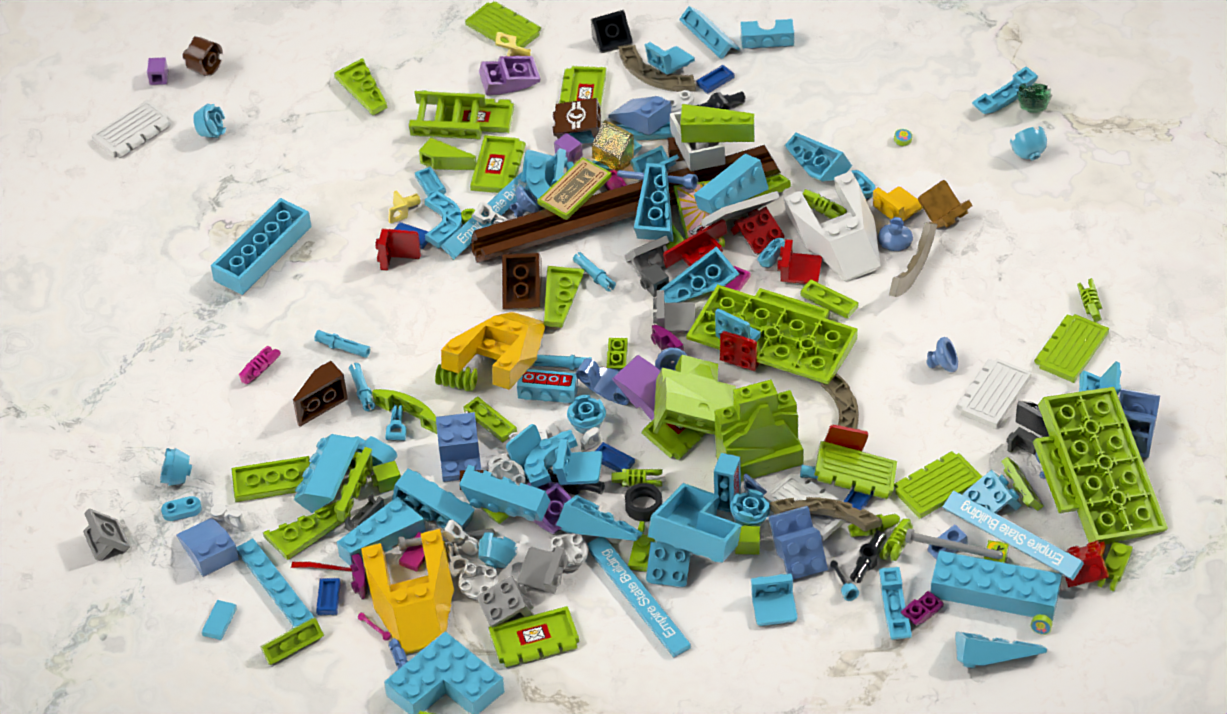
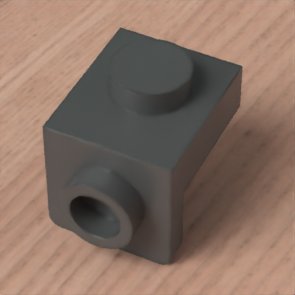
M1018 427L1007 438V451L1011 453L1018 446L1034 455L1036 450L1033 441L1039 437L1032 432Z

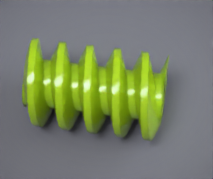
M439 364L435 374V383L437 385H450L451 388L457 387L459 390L464 388L465 391H473L478 379L477 368H474L472 373H470V367H466L465 371L462 369L459 373L442 369L441 364Z

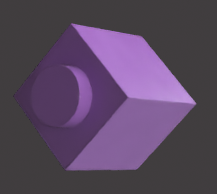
M166 57L148 58L147 75L150 85L167 84L168 65Z
M568 133L554 142L555 153L559 148L566 150L565 157H567V162L574 163L583 156L582 143Z

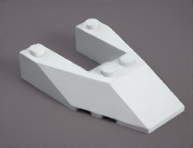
M851 171L834 177L836 193L848 213L819 224L801 191L783 197L785 211L806 249L822 256V262L827 263L830 269L846 282L881 268L875 220L862 190Z

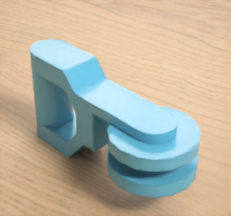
M394 405L392 409L391 422L386 427V440H406L407 430L401 423L403 419L402 405L399 406V409L397 405ZM395 428L402 430L401 432H391Z

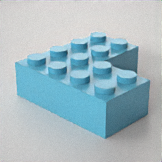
M683 483L651 515L648 537L658 542L673 545L675 548L690 551L694 555L710 558L714 562L723 563L738 546L742 525L716 516L720 495Z
M446 631L384 681L387 697L408 714H418L419 711L425 712L445 694L469 714H479L505 692L503 677Z

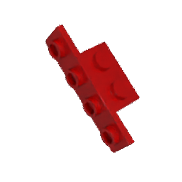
M721 219L663 252L665 267L668 268L680 260L691 266L715 247L723 252L722 246L716 240L727 234L726 221Z

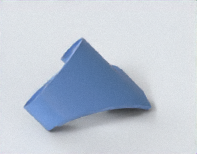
M589 358L583 360L576 371V377L584 385L614 403L627 405L630 401L612 380L621 371L620 369L599 367L594 360Z

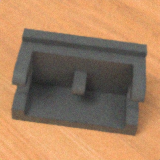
M373 493L368 496L369 502L352 519L349 516L345 519V529L351 532L385 506L384 499L379 496L375 500Z

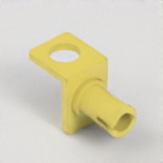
M497 32L495 45L508 48L507 56H530L531 49L516 46V36ZM500 38H506L509 43L501 42Z
M394 191V207L389 209L388 222L391 224L408 218V208L421 203L419 195L415 193L403 198L398 191ZM396 211L400 212L399 216L393 217Z

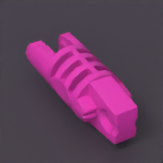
M268 345L263 348L239 373L241 382L248 384L259 377L280 356V350H272Z

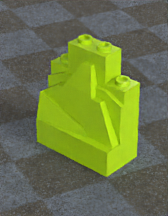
M681 355L675 370L662 367L656 379L653 433L657 434L664 422L715 435V410L734 405L733 389H736V386L718 381L717 363Z
M770 379L733 389L734 405L715 410L717 460L721 453L740 457L741 482L744 481L745 474L756 478L804 465V449L798 438L797 403L791 390L778 393Z

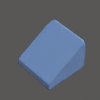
M748 474L744 475V488L747 491L752 489L764 495L767 493L755 479Z

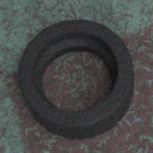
M636 484L629 488L625 494V510L628 516L636 521H650L651 515L663 504L662 493L652 484ZM646 496L655 500V504L648 508H638L632 504L639 497Z

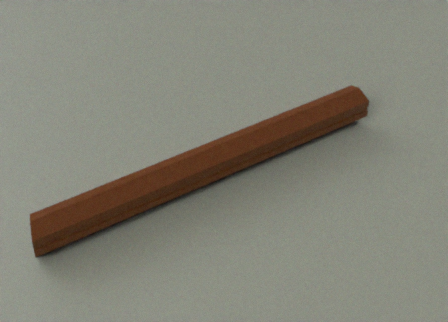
M761 145L725 156L724 165L690 171L687 167L667 174L678 177L693 174L697 175L698 182L711 181L744 154L760 159L765 177L781 173L766 146ZM643 181L592 195L567 220L545 209L474 230L472 234V253L475 256L476 262L486 261L502 256V254H509L636 216ZM668 183L670 205L677 204L674 186L682 184Z

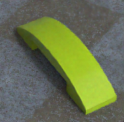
M374 389L372 391L373 402L376 406L390 412L394 405H397L398 409L402 405L404 412L420 419L421 427L437 434L436 416L420 400L394 390Z

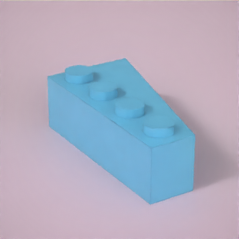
M744 154L694 194L698 209L712 214L723 207L742 202L768 190L760 159Z
M646 163L634 224L637 239L657 240L667 236L668 240L673 242L668 174L665 164Z
M468 465L459 484L472 507L477 509L481 507L486 508L494 513L503 512L512 517L520 516L529 521H542L550 504V499L544 490L520 483L518 486L514 481L506 477L500 480L492 476V473L484 470L483 473L475 471V467Z
M409 468L394 487L392 500L399 497L415 512L420 514L425 521H436L437 526L445 529L449 520H454L464 531L473 519L475 509L469 503L461 501L451 492H446L436 483L428 481L421 474Z
M396 497L337 541L339 557L350 566L353 564L351 556L357 553L360 554L364 563L361 548L381 543L383 550L388 552L393 549V546L398 544V537L404 536L405 539H411L418 532H426L424 518L399 497Z

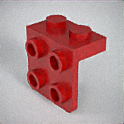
M766 206L760 210L758 208L754 209L745 219L743 217L739 218L734 222L735 226L730 229L734 236L741 232L755 254L761 253L774 239H784L785 237Z
M381 229L380 237L375 242V249L378 250L377 262H380L381 270L388 271L391 257L420 259L421 252L418 232Z
M785 239L784 247L781 246L780 258L782 260H778L777 271H781V282L807 284L810 280L818 283L822 256L793 253V240Z
M722 331L720 334V361L756 371L760 364L757 362V342L740 335Z
M833 424L830 425L824 442L863 451L868 439V432Z
M1092 541L1084 547L1073 546L1067 549V553L1084 562L1074 580L1064 576L1068 588L1108 578L1109 574L1102 557L1106 547L1104 542Z

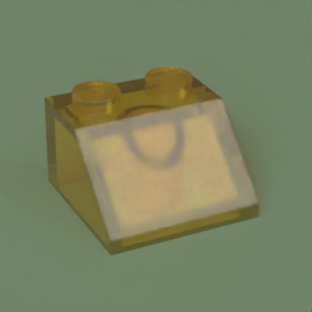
M604 120L592 143V158L617 172L626 169L631 164L629 161L634 158V135Z

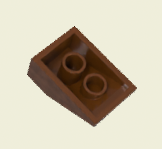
M540 253L502 254V309L540 308L542 288V258Z
M332 361L315 369L293 398L297 425L299 427L348 400L344 374Z

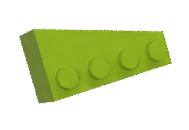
M682 104L681 143L754 142V113Z

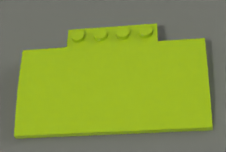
M717 284L686 335V339L720 350V339L716 337L715 311L720 309L750 323L751 328L761 332V337L757 341V362L828 385L854 346L858 336V329L827 319L829 309L762 288H759L756 295L753 296Z
M1109 387L1043 397L1038 403V407L1049 437L1035 438L1033 444L1058 513L1077 511L1088 543L1098 541L1111 544L1113 541L1121 542L1166 531L1168 529L1115 388Z

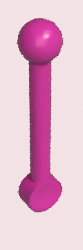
M364 613L358 614V619L365 621L379 632L384 640L387 641L391 638L390 632H384L367 619Z

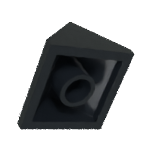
M624 9L591 18L592 38L600 52L633 43Z
M1018 401L1015 422L1042 437H1049L1038 404L1032 401Z

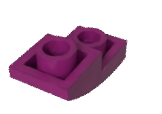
M652 325L651 340L655 345H658L661 351L666 348H679L684 351L683 343L674 334L661 326Z
M357 553L351 556L353 562L350 565L353 578L351 587L354 593H358L363 600L366 598L367 582L361 556Z
M927 591L918 600L914 599L901 611V614L909 618L917 626L943 608L944 602Z

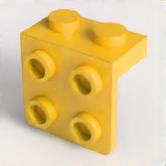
M900 186L894 188L889 193H886L879 187L873 190V207L890 219L899 217L904 222L923 209L918 199Z

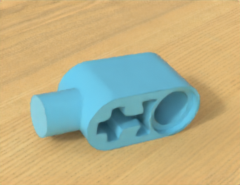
M359 436L354 437L360 440L356 452L362 453L364 447L372 449L373 466L394 461L398 457L396 451L391 446L373 436H370L367 440Z

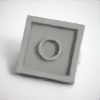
M667 236L637 247L624 255L627 262H632L638 277L641 276L642 270L656 263L660 268L665 266L663 252L667 251L666 244L669 243Z
M90 508L84 513L89 525L83 530V533L96 560L102 561L113 548L123 552L130 548L118 519Z

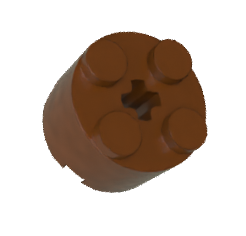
M194 36L188 48L184 50L182 58L185 60V65L189 70L208 76V74L213 75L218 70L221 64L219 57L220 54H223V50L219 43Z

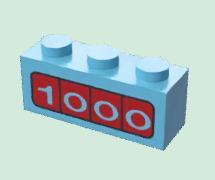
M528 369L517 382L518 399L573 403L577 397L578 378L576 373Z
M721 453L714 468V494L720 495L717 509L731 512L730 504L737 493L741 494L740 457Z

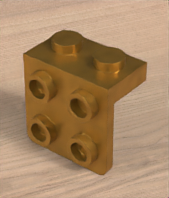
M945 180L940 181L918 197L919 203L932 223L938 224L937 228L944 225L947 228L954 224L956 217L961 218L969 213L968 209L973 206L970 200L960 203Z

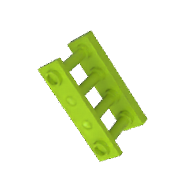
M426 90L414 92L416 104H419L417 119L409 120L408 126L411 136L481 140L480 123H477L479 107L486 108L485 94L431 92ZM427 104L437 105L434 121L424 120ZM444 105L454 106L451 122L441 121ZM462 106L472 107L469 123L459 122Z

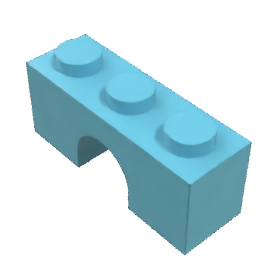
M793 19L775 20V27L769 30L760 28L758 21L741 22L742 49L794 46Z

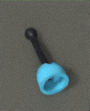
M835 560L831 561V568L835 569L843 583L841 592L846 601L856 599L859 595L858 588L853 583L847 584L838 568V562Z

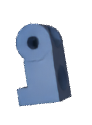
M956 524L937 537L968 544L967 535ZM928 546V552L936 560L939 551L957 552V550L944 547Z

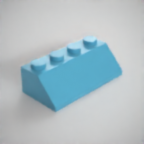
M336 434L321 438L316 445L317 451L309 460L310 466L302 475L304 477L303 481L295 490L297 493L294 501L311 513L333 501L360 440Z

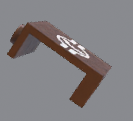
M597 98L555 104V111H553L555 126H553L554 137L557 136V139H559L566 133L591 130L594 138L601 137V106Z

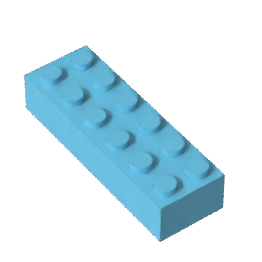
M279 198L211 265L213 280L243 295L312 227L309 211Z
M939 551L931 581V593L941 600L1028 617L1045 615L1053 621L1062 574Z

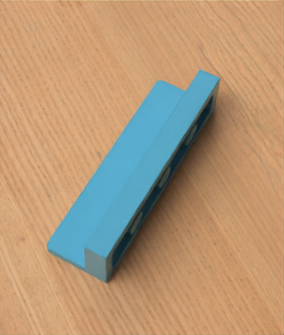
M688 6L679 20L719 58L723 59L731 47L739 51L740 48L701 11Z

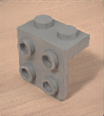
M656 290L657 298H653V310L657 309V312H653V324H657L671 333H688L695 322V304L693 302L665 303L664 290Z
M556 546L555 551L550 552L530 547L517 579L518 584L522 582L526 587L555 594L557 587L561 583L563 570L568 564V556L565 549Z
M512 575L478 595V601L491 627L499 625L519 612L524 617L534 615L532 611L534 605L529 597L526 598L525 596L527 590L522 582L518 584Z

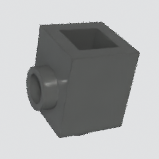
M657 263L641 271L640 284L653 297L657 296L656 290H660L669 283V276Z

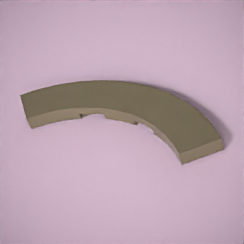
M636 45L618 47L621 61L626 69L642 82L668 91H696L694 75L663 74L660 70L643 62L636 49Z
M932 222L924 223L916 255H913L906 272H902L900 275L892 278L889 296H901L913 285L927 260L938 224Z
M836 373L828 385L821 383V387L831 395L836 403L839 412L838 425L858 429L859 411L856 398L851 392L849 385Z
M806 497V500L794 501V498H787L769 503V509L775 514L808 506L810 514L839 518L856 525L863 531L882 526V520L865 509L853 508L852 504L839 500Z

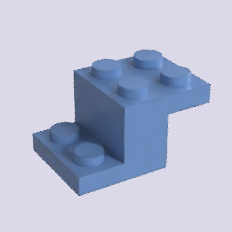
M1121 388L1119 401L1141 457L1149 458L1161 395Z
M475 412L436 417L443 482L460 480V470H466L468 465L474 466L475 470H481Z
M808 506L768 516L776 553L784 561L786 574H792V578L797 579L828 570L820 531L813 527Z

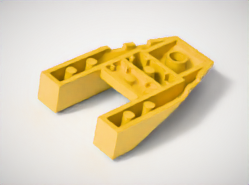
M515 312L495 315L450 339L441 349V368L459 373L476 354H480L497 360L492 366V384L510 390L537 360L541 339H543L546 328L544 321Z
M440 529L420 533L428 575L395 584L390 582L386 556L381 543L361 548L374 609L385 627L389 630L392 638L398 640L401 645L400 648H403L405 655L422 651L442 633L447 632L454 587L445 542Z

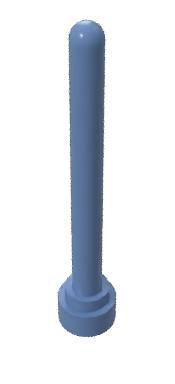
M619 170L617 176L620 178L643 180L644 173ZM687 174L684 177L668 175V183L682 184L687 189H696L698 177L693 174Z

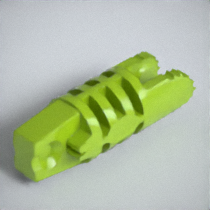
M807 189L802 193L811 209L815 208V211L821 214L824 213L830 219L844 215L847 212L846 208L830 201V199L824 196L821 197L820 194Z
M1090 278L1088 279L1090 288L1084 289L1081 282L1077 284L1086 314H1091L1094 322L1102 320L1099 310L1103 308L1094 280Z
M622 469V472L611 473L612 483L622 484V487H632L639 483H648L656 487H662V481L647 480V476L662 475L663 469Z
M895 513L885 516L878 514L876 516L882 520V526L868 531H863L856 525L850 524L848 525L850 537L874 535L877 530L880 533L885 532L886 528L898 524L900 517Z
M903 518L897 527L894 528L880 552V559L887 560L890 556L893 561H897L907 544L905 542L907 530L913 529L910 519Z

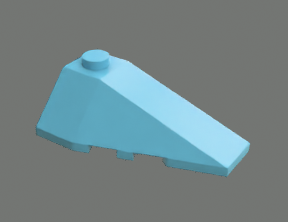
M797 132L785 144V147L809 176L820 181L834 180V177L847 173L852 167V164L843 152Z
M715 247L660 290H664L665 303H680L713 291L717 284L726 286L739 276V273L722 252Z
M578 495L564 504L556 524L566 533L632 541L638 540L643 534L624 521H615L613 514L610 512H600L598 510L600 506Z
M957 631L955 634L957 660L963 663L964 667L968 668L1047 653V648L1040 644L1022 641L1009 643V640L998 637L993 638V641L980 634Z

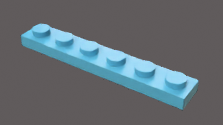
M253 538L236 547L238 555L293 627L314 617Z

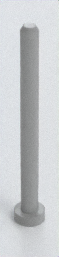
M483 529L465 533L476 539L483 538L485 532H491L495 535V530ZM404 536L398 537L400 551H405L406 547L423 545L421 537L405 539ZM443 536L444 542H448L449 540Z
M908 529L905 537V542L910 544L912 541L994 559H1002L1003 557L1001 551L914 533L913 529Z

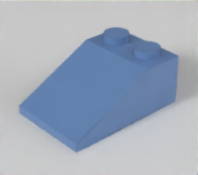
M659 96L631 99L610 113L608 118L649 136L670 121L669 114L672 113L671 102Z
M213 518L176 534L202 577L239 560L235 543L227 531Z

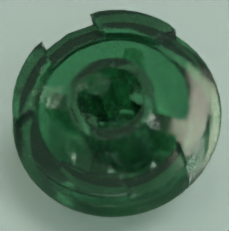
M1025 83L1020 84L1019 90L1016 92L1020 108L1030 113L1045 111L1052 98L1051 88L1039 83H1034V85L1027 87Z

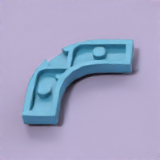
M529 155L526 184L530 194L538 200L550 188L545 180L547 158Z
M436 191L425 199V205L437 212L442 217V222L425 234V240L440 248L444 242L461 228L462 218L458 205L444 194Z
M571 429L549 439L541 440L539 445L529 453L524 467L532 487L537 488L551 482L546 465L555 456V449L559 447L560 439H568L570 449L578 446Z

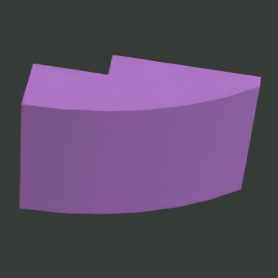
M499 56L498 61H481L479 75L486 95L515 92L533 86L541 80L533 56Z
M637 355L612 380L636 409L640 407L652 421L655 409L656 379L660 370L646 359Z
M551 481L537 487L547 493L550 504L542 521L534 520L533 522L554 535L561 529L556 524L563 506L572 498L558 483L554 484Z

